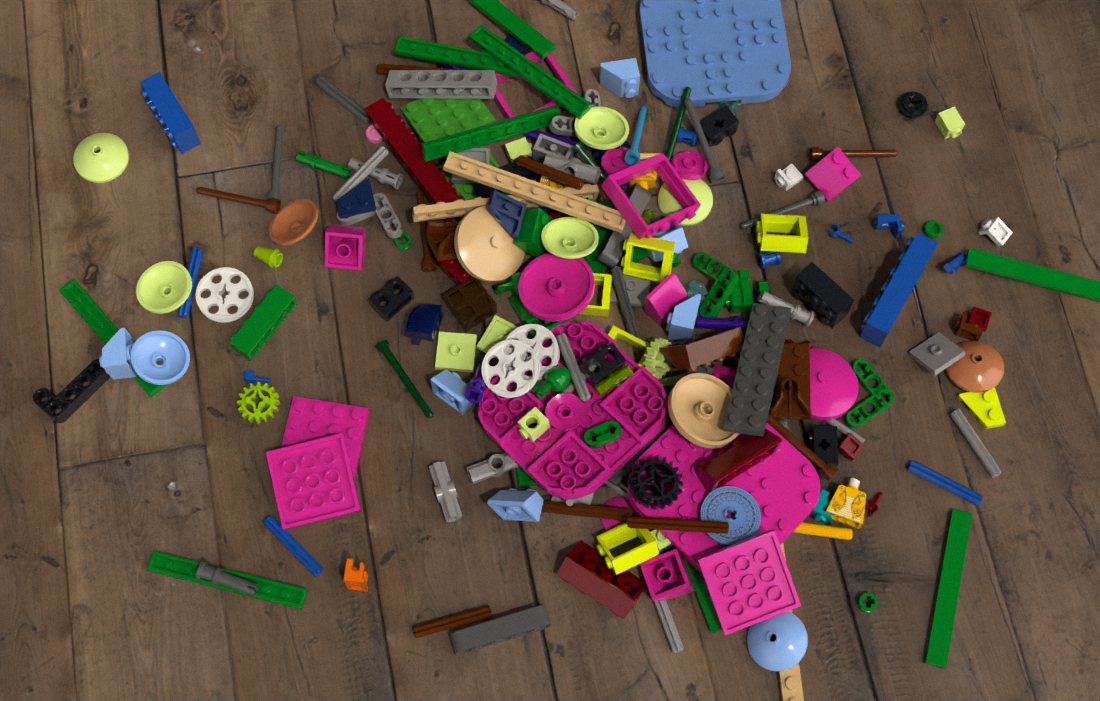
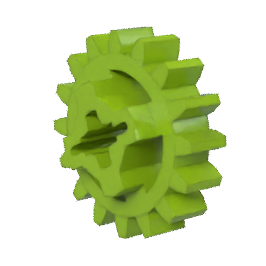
M260 381L257 382V386L250 383L249 389L243 388L244 394L239 393V397L242 400L237 401L238 406H240L238 410L240 413H243L242 417L244 419L248 418L250 423L256 420L257 424H260L262 419L267 423V417L274 418L273 412H279L276 407L280 405L279 395L277 392L274 393L275 389L273 386L269 388L268 383H265L263 386H261ZM263 392L267 393L271 398L264 396ZM247 408L253 409L254 413L248 411Z

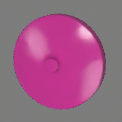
M550 252L532 260L523 270L518 284L519 296L525 309L536 318L545 321H563L578 315L588 306L595 291V279L592 269L583 258L565 259L555 256Z
M812 348L810 349L811 418L815 420L839 418L847 413L856 401L859 390L857 376L850 364L838 354L825 349Z

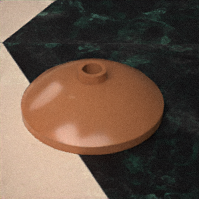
M298 199L285 205L273 217L269 225L270 239L275 244L281 246L292 245L303 240L311 233L317 223L319 214L317 206L308 199Z
M965 341L957 344V346L965 351V356L946 368L950 380L959 388L974 393L986 392L995 388L1004 375V362L1000 354L990 345L979 341Z

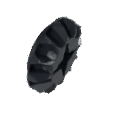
M911 91L904 93L900 97L898 106L900 107V112L905 114V117L911 116L913 119L921 117L926 112L928 103L922 94ZM910 103L917 104L915 109L914 107H909Z

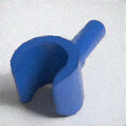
M832 224L831 228L836 231L829 230L831 238L840 237L850 243L853 242L854 239L840 232L838 224Z
M244 371V381L247 384L259 381L271 383V378L254 377V371Z

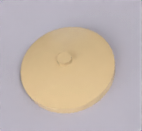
M482 206L471 210L460 220L454 237L455 252L460 264L471 276L485 282H496L510 277L519 269L525 252L513 244L514 239L511 238L486 209L487 206Z
M693 373L681 378L671 389L668 397L670 418L676 429L690 442L705 448H720L729 444L739 434L724 431L723 428L732 389L722 380L709 374Z

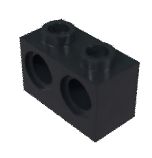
M397 276L395 279H390L381 291H376L371 296L370 304L388 322L414 299V293ZM395 290H402L400 294L394 293ZM381 302H388L386 306H380Z
M613 342L609 345L605 343L597 349L596 354L593 356L589 354L581 360L580 371L585 375L592 387H595L625 366L626 359ZM611 354L615 360L607 361L604 356ZM596 365L599 371L591 372L589 366Z

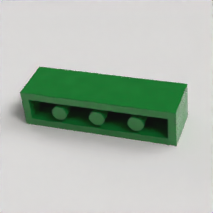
M277 284L274 288H271L263 302L256 305L254 313L244 320L241 329L231 336L229 343L232 349L251 361L297 305L295 296Z

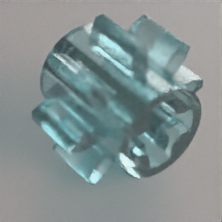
M725 99L724 102H719V107L726 105L736 116L738 110H741L742 107L738 99H734V101H726Z
M696 280L687 283L689 287L686 289L688 298L701 294L700 303H702L705 299L704 296L708 294L703 282L697 283Z

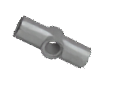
M547 154L543 162L547 166L593 184H597L601 173L599 167L584 164L578 158L566 159Z
M506 453L494 454L485 461L466 467L470 482L475 484L491 477H500L504 472L520 466ZM499 463L502 467L494 468L492 464Z
M445 461L433 463L429 466V471L446 523L458 521L462 518V512L457 501L456 489L453 480L451 481Z

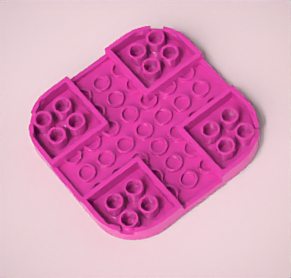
M566 321L550 331L555 338L562 333L566 334L579 368L584 357L589 354L593 356L597 353V349L605 343L609 345L613 342L626 359L625 366L595 387H592L587 379L585 380L591 398L583 402L585 407L583 421L571 430H558L550 425L547 431L532 442L529 438L525 439L518 431V421L534 407L546 417L547 403L560 392L549 390L544 398H539L537 393L528 391L519 397L505 398L493 393L487 385L483 392V398L479 402L478 415L487 435L544 491L562 499H577L597 490L661 431L668 416V402L666 392L660 381L646 368L640 367L616 345V341L600 327L586 321H581V323ZM545 339L543 341V347L545 348L552 345V339ZM560 350L557 366H564L568 369ZM611 354L604 356L607 361L615 360ZM545 357L542 360V365L549 366L552 359ZM526 371L525 375L532 376L533 372ZM496 376L490 383L492 385L498 384L500 377ZM510 383L507 390L509 392L515 391L517 383ZM575 389L571 394H574L577 397H579L578 392ZM564 412L562 416H569V413ZM608 421H616L620 425L622 434L618 440L595 449L587 446L584 440L587 430ZM532 423L528 428H535L537 424ZM613 427L610 428L611 434H615ZM595 435L591 436L593 442L597 441Z
M767 423L766 429L782 439L776 452L722 487L734 486L751 494L758 503L761 512L760 526L754 536L774 529L781 545L817 505L820 496V480L812 463ZM672 424L638 458L635 464L639 465L641 459L646 461L648 456L653 460L657 455L659 461L663 457H666L665 462L667 464L673 461L671 467H678L679 470L676 474H682L680 479L683 482V486L680 487L682 493L678 495V500L673 501L671 506L666 505L664 509H661L658 505V508L654 510L651 504L648 508H645L646 503L644 501L642 504H639V497L633 498L635 491L629 490L632 485L628 483V497L633 509L640 517L700 520L701 506L709 492L696 475L700 468L699 465L707 459L709 461L715 459V455L723 449L728 451L737 440L741 439L744 441L748 438L747 434L739 433L734 440L723 447L705 448L687 440ZM648 470L641 474V482L648 479ZM658 470L660 474L666 475L662 471ZM653 480V481H652L653 484L659 485V482H658V481H657V482H656V480ZM667 483L666 486H663V495H666L670 492V483ZM728 513L727 516H726V518H727V519H729V518H732V519H733V517L735 516V514H734V513H731V514ZM658 530L685 555L684 558L701 574L697 558L727 547V545L714 541L705 532Z

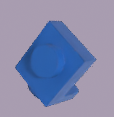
M883 213L876 217L874 228L875 230L893 229L895 238H899L902 231H904V222L900 220L899 214L889 215L888 213Z

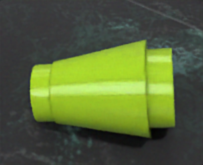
M257 246L254 250V256L270 267H279L282 263L283 254L279 250Z

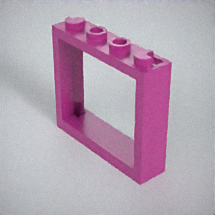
M534 52L524 55L531 61L538 62V65L546 61L557 79L577 93L551 53L543 60ZM495 73L497 85L513 78ZM496 88L493 101L505 119L515 117ZM552 101L536 110H540L554 105H557L559 107L560 112L565 109L555 101Z
M664 153L609 175L601 186L639 240L645 237L651 238L658 231L664 232L673 224L677 226L686 218L688 220L692 219L697 215L695 212L701 206ZM656 171L683 210L647 225L620 188V185Z

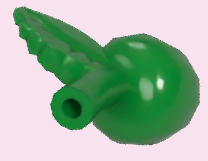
M523 271L511 275L510 282L498 285L494 289L495 293L499 295L513 290L515 295L519 296L518 284Z
M564 366L553 367L545 373L543 380L536 382L530 392L537 393L539 398H544L549 390L561 392L570 384L571 374Z

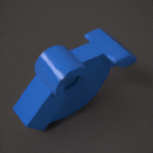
M959 253L954 260L946 263L943 268L953 274L960 268V265L964 267L966 253Z

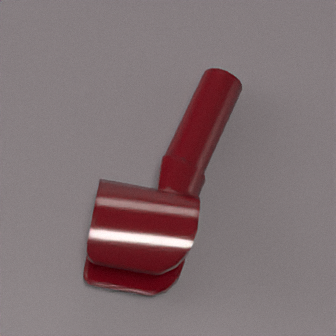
M879 492L875 499L865 506V511L869 510L871 512L870 517L878 511L877 504L883 496L882 492Z

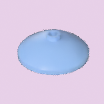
M151 331L142 335L136 340L131 350V365L135 373L141 379L151 384L166 385L176 382L186 373L189 367L190 353L187 345L179 336L168 331ZM161 361L163 364L158 365L156 362Z
M787 611L751 625L747 635V646L751 657L761 667L770 671H785L797 665L805 655L808 646V635L803 622L796 615ZM772 635H776L774 642L771 641Z

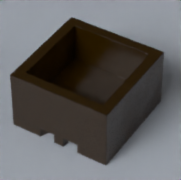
M471 277L444 294L445 305L465 332L497 313L496 302L487 293L479 279Z

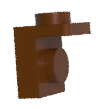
M963 312L961 317L956 318L954 328L957 329L955 336L978 341L982 336L984 328L974 323H965L967 313Z

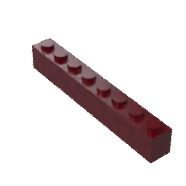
M381 98L365 108L367 119L432 204L438 202L450 203L456 200L466 201L462 195L457 194L454 184L451 181H447L444 171L436 167L435 160L427 162L423 160L422 143L416 141L413 131L410 128H406L403 118L400 115H396L395 109L390 102L387 103L384 98ZM458 217L444 218V220L449 222Z

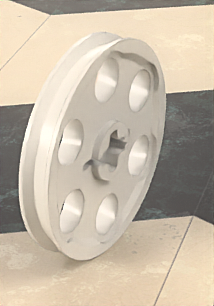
M222 267L210 271L200 280L196 289V302L201 312L207 318L216 322H232L241 318L250 309L254 299L253 287L248 277L243 272L230 267ZM215 276L222 277L221 282L217 284L212 283V279ZM239 276L241 280L239 283L233 284L231 283V278ZM226 288L228 295H226L223 300L222 295L224 294ZM208 290L211 292L210 297H201L203 291ZM247 291L249 295L246 299H240V292ZM218 306L219 310L217 313L211 314L209 313L210 307ZM231 306L238 307V311L235 314L228 313V309Z
M526 324L513 330L505 339L523 341L536 352L540 361V375L537 381L544 379L545 373L558 364L560 347L553 333L544 326ZM530 330L536 331V336L533 339L527 338V333ZM545 339H552L550 347H543ZM510 346L505 349V354L507 355L514 352V349L510 348ZM527 352L524 353L522 361H529L532 355H528ZM545 357L552 359L549 366L542 365V360ZM507 367V370L510 372V370L514 371L515 368ZM525 373L523 374L524 380H530L533 375L526 376Z
M515 339L504 340L495 344L486 353L482 362V377L488 388L496 395L505 398L519 397L530 391L536 384L540 375V361L536 352L527 343ZM514 346L512 354H505L506 347ZM524 353H531L532 357L529 361H522ZM493 357L499 359L496 366L489 365V361ZM513 365L515 370H510L509 372L507 370V367H511ZM526 371L533 372V377L530 380L523 379V374ZM493 376L500 377V381L496 385L490 383ZM510 383H517L515 391L509 392L507 390Z

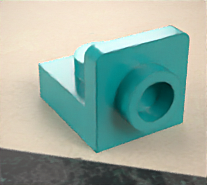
M823 489L820 492L817 505L810 515L820 523H829L833 517V514L826 512L830 500L827 499L830 492Z

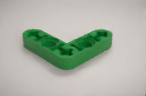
M699 252L694 256V266L716 280L700 306V314L707 318L717 317L736 286L739 276L736 271L704 252ZM702 259L708 262L707 266L701 263ZM719 265L718 272L713 274V267ZM722 289V296L716 299V292Z
M864 359L856 360L852 368L858 382L870 397L847 413L845 424L851 429L859 428L890 407L894 401L892 391ZM858 366H863L864 370L857 371ZM873 379L877 381L878 386L871 388L867 381ZM882 396H883V397H886V396L888 397V400H887V401L884 400V401H882V402L878 405L877 402L880 401V399L882 398ZM872 405L875 409L874 413H867L864 406ZM861 413L862 416L858 418L857 422L850 421L851 416L856 417Z

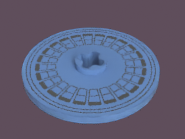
M724 486L713 490L704 499L700 510V520L728 522L729 532L727 534L707 533V535L720 544L730 546L756 534L761 522V512L758 503L747 491L734 486ZM728 513H730V514H731V513H734L735 516L733 517V519H732V518L727 519V518H726L727 514H728Z

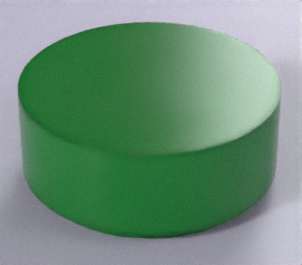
M936 220L928 221L923 229L924 235L932 240L938 239L943 233L942 224Z

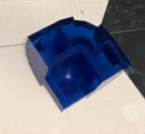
M426 303L413 308L408 316L403 336L411 337L412 345L420 346L421 340L433 342L436 331L440 329L443 317L442 306Z

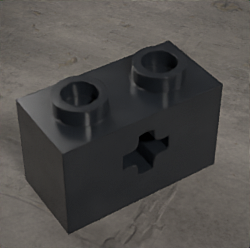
M726 105L700 121L709 147L720 144L725 137L734 135L738 130L739 120Z
M813 426L811 432H808V444H811V451L826 464H833L837 467L839 464L837 426ZM808 459L815 469H820L810 459Z

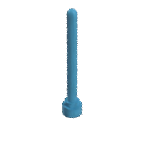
M642 106L639 110L631 149L627 150L625 154V162L629 165L639 163L640 153L638 147L647 112L645 106Z

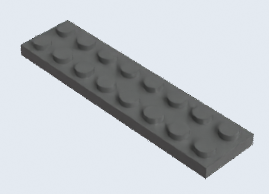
M753 303L723 426L724 431L764 437L790 321L791 308Z

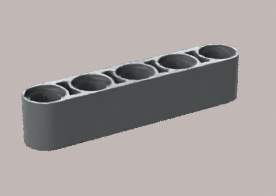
M635 183L629 190L627 197L638 213L642 215L652 193ZM625 222L622 233L609 230L596 256L598 261L612 269L617 265L624 252L623 245L625 239H629L631 233H633L627 222Z
M540 605L450 634L455 655H462L550 627L551 622L545 605Z

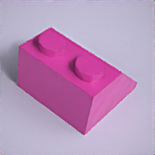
M837 147L809 169L805 176L817 190L822 191L825 200L829 202L859 178L861 174L841 149Z
M329 224L325 231L324 267L362 271L367 228Z
M671 272L646 296L644 312L660 326L664 322L667 323L669 313L674 312L675 306L687 300L688 294L675 273Z
M677 548L640 563L653 601L678 598L695 591L682 553Z

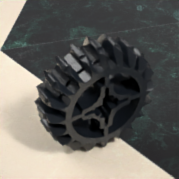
M658 455L653 460L650 456L646 458V461L641 459L639 465L635 464L634 470L629 474L632 477L628 480V483L632 485L629 490L635 491L633 498L639 497V504H642L643 501L646 503L645 508H648L651 504L654 510L658 508V505L661 509H664L666 505L671 506L673 501H677L678 495L682 493V489H680L683 486V482L680 481L682 474H676L679 468L671 467L673 461L667 464L665 462L666 457H663L661 461H659ZM648 470V479L641 482V474ZM658 470L662 471L666 475L660 474ZM653 480H656V482L658 481V482H659V485L653 484L652 481H653ZM667 483H670V492L666 495H663V486H666Z

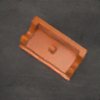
M349 558L346 561L343 579L348 590L368 592V574L364 571L363 562L360 563V569L357 570L353 566V559Z

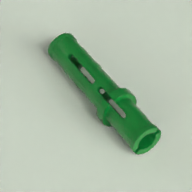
M299 151L296 156V162L311 166L312 169L323 170L346 180L350 177V168L319 158L320 156L310 155Z

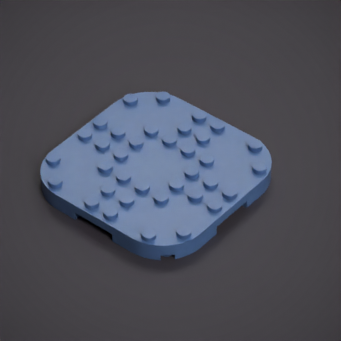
M641 0L639 21L643 37L647 81L654 96L664 100L665 104L679 108L685 87L691 88L689 99H691L694 108L705 107V103L737 100H740L741 104L765 102L777 97L779 92L786 87L791 72V59L780 0Z

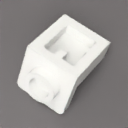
M790 164L783 170L778 169L774 179L779 187L787 191L802 181L804 176L793 164Z
M999 217L986 219L978 231L980 235L987 234L998 247L1003 246L1013 233Z

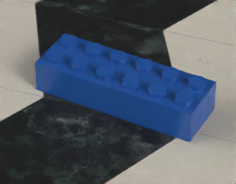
M919 232L915 238L910 237L904 251L901 253L895 267L892 269L860 327V330H862L860 338L879 348L882 346L938 242Z

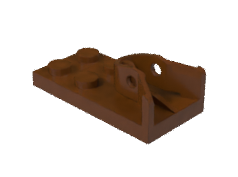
M428 221L425 237L437 261L458 259L455 252L454 237L459 222Z
M784 344L771 401V416L776 420L811 419L810 344Z

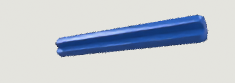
M193 248L191 251L187 270L192 279V289L187 300L178 309L177 314L181 318H188L203 253L200 248Z
M912 461L908 467V471L975 505H979L982 501L983 496L916 461Z
M268 516L264 520L263 524L313 576L316 577L322 573L323 567L285 529H282V525L273 516Z

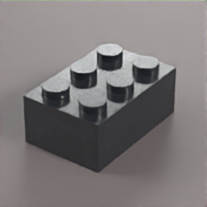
M813 262L796 276L791 289L793 296L797 300H801L806 304L808 310L814 311L820 317L821 322L832 329L848 315L854 299Z

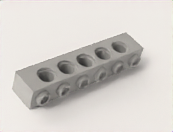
M390 70L385 87L389 98L494 99L498 83L494 70Z

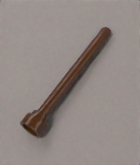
M811 147L810 161L818 162L833 150ZM841 150L847 158L896 157L898 154L896 150Z
M204 187L196 188L198 194L264 207L270 213L278 214L281 208V200L276 198L262 200Z
M417 191V204H425L423 191ZM420 221L425 255L422 269L424 272H434L438 269L437 261L432 257L431 247L425 237L428 222Z
M770 414L768 415L767 423L822 470L823 477L829 481L839 469L833 464H826Z

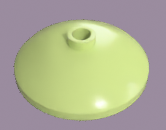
M592 107L581 120L576 117L574 130L577 137L587 146L600 150H609L621 146L627 140L629 125L623 115L611 108Z
M96 133L86 137L78 144L73 156V163L78 174L85 180L94 183H104L117 178L125 170L129 161V152L126 144L121 138L111 133Z
M682 179L701 206L695 212L696 216L689 220L687 218L684 219L679 225H695L709 215L713 205V195L709 186L703 180ZM664 183L658 193V206L666 218L683 210V208Z
M562 217L552 220L545 225L542 230L541 240L546 250L553 255L565 259H578L589 255L596 249L599 235L595 227L585 220L575 217Z
M163 261L152 265L138 280L136 295L139 303L149 312L157 314L168 313L179 308L187 300L192 289L190 273L183 265L174 261Z

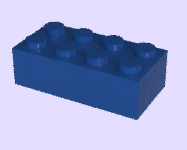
M157 72L140 81L143 88L140 91L145 98L144 100L149 109L151 108L157 122H160L165 135H168L173 148H178L181 154L201 144L193 124L161 73Z

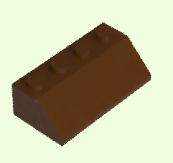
M741 327L712 330L661 347L660 352L677 369H686L687 372L698 369L699 365L700 367L712 365L711 361L719 362L726 360L725 356H738L739 351H742L744 343Z

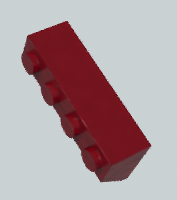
M766 428L764 437L747 435V439L744 441L741 439L737 440L728 451L723 449L715 455V459L711 461L707 459L702 462L696 475L708 492L711 493L713 490L722 487L773 455L781 444L782 439Z
M581 540L566 556L556 575L578 588L583 594L593 598L598 604L611 610L616 616L625 619L647 588V583L627 570L616 575L612 568L608 569L606 566L605 557H601L597 550Z

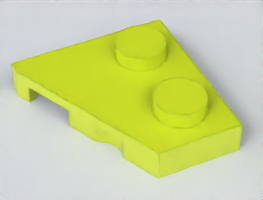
M995 388L981 393H961L957 396L960 402L963 401L968 406L970 413L979 419V422L985 429L1006 424Z

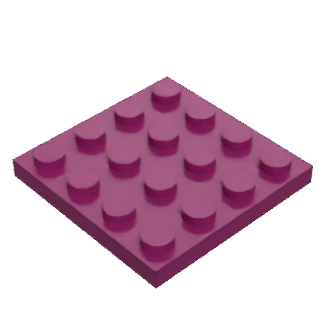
M293 396L281 448L344 433L355 480L370 410L365 407Z
M344 433L266 452L283 530L361 511Z
M774 529L697 558L724 635L801 606Z

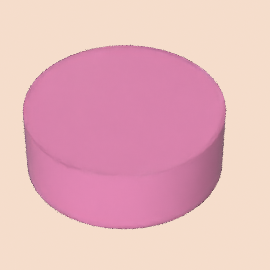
M373 125L367 128L366 136L369 142L376 144L383 140Z

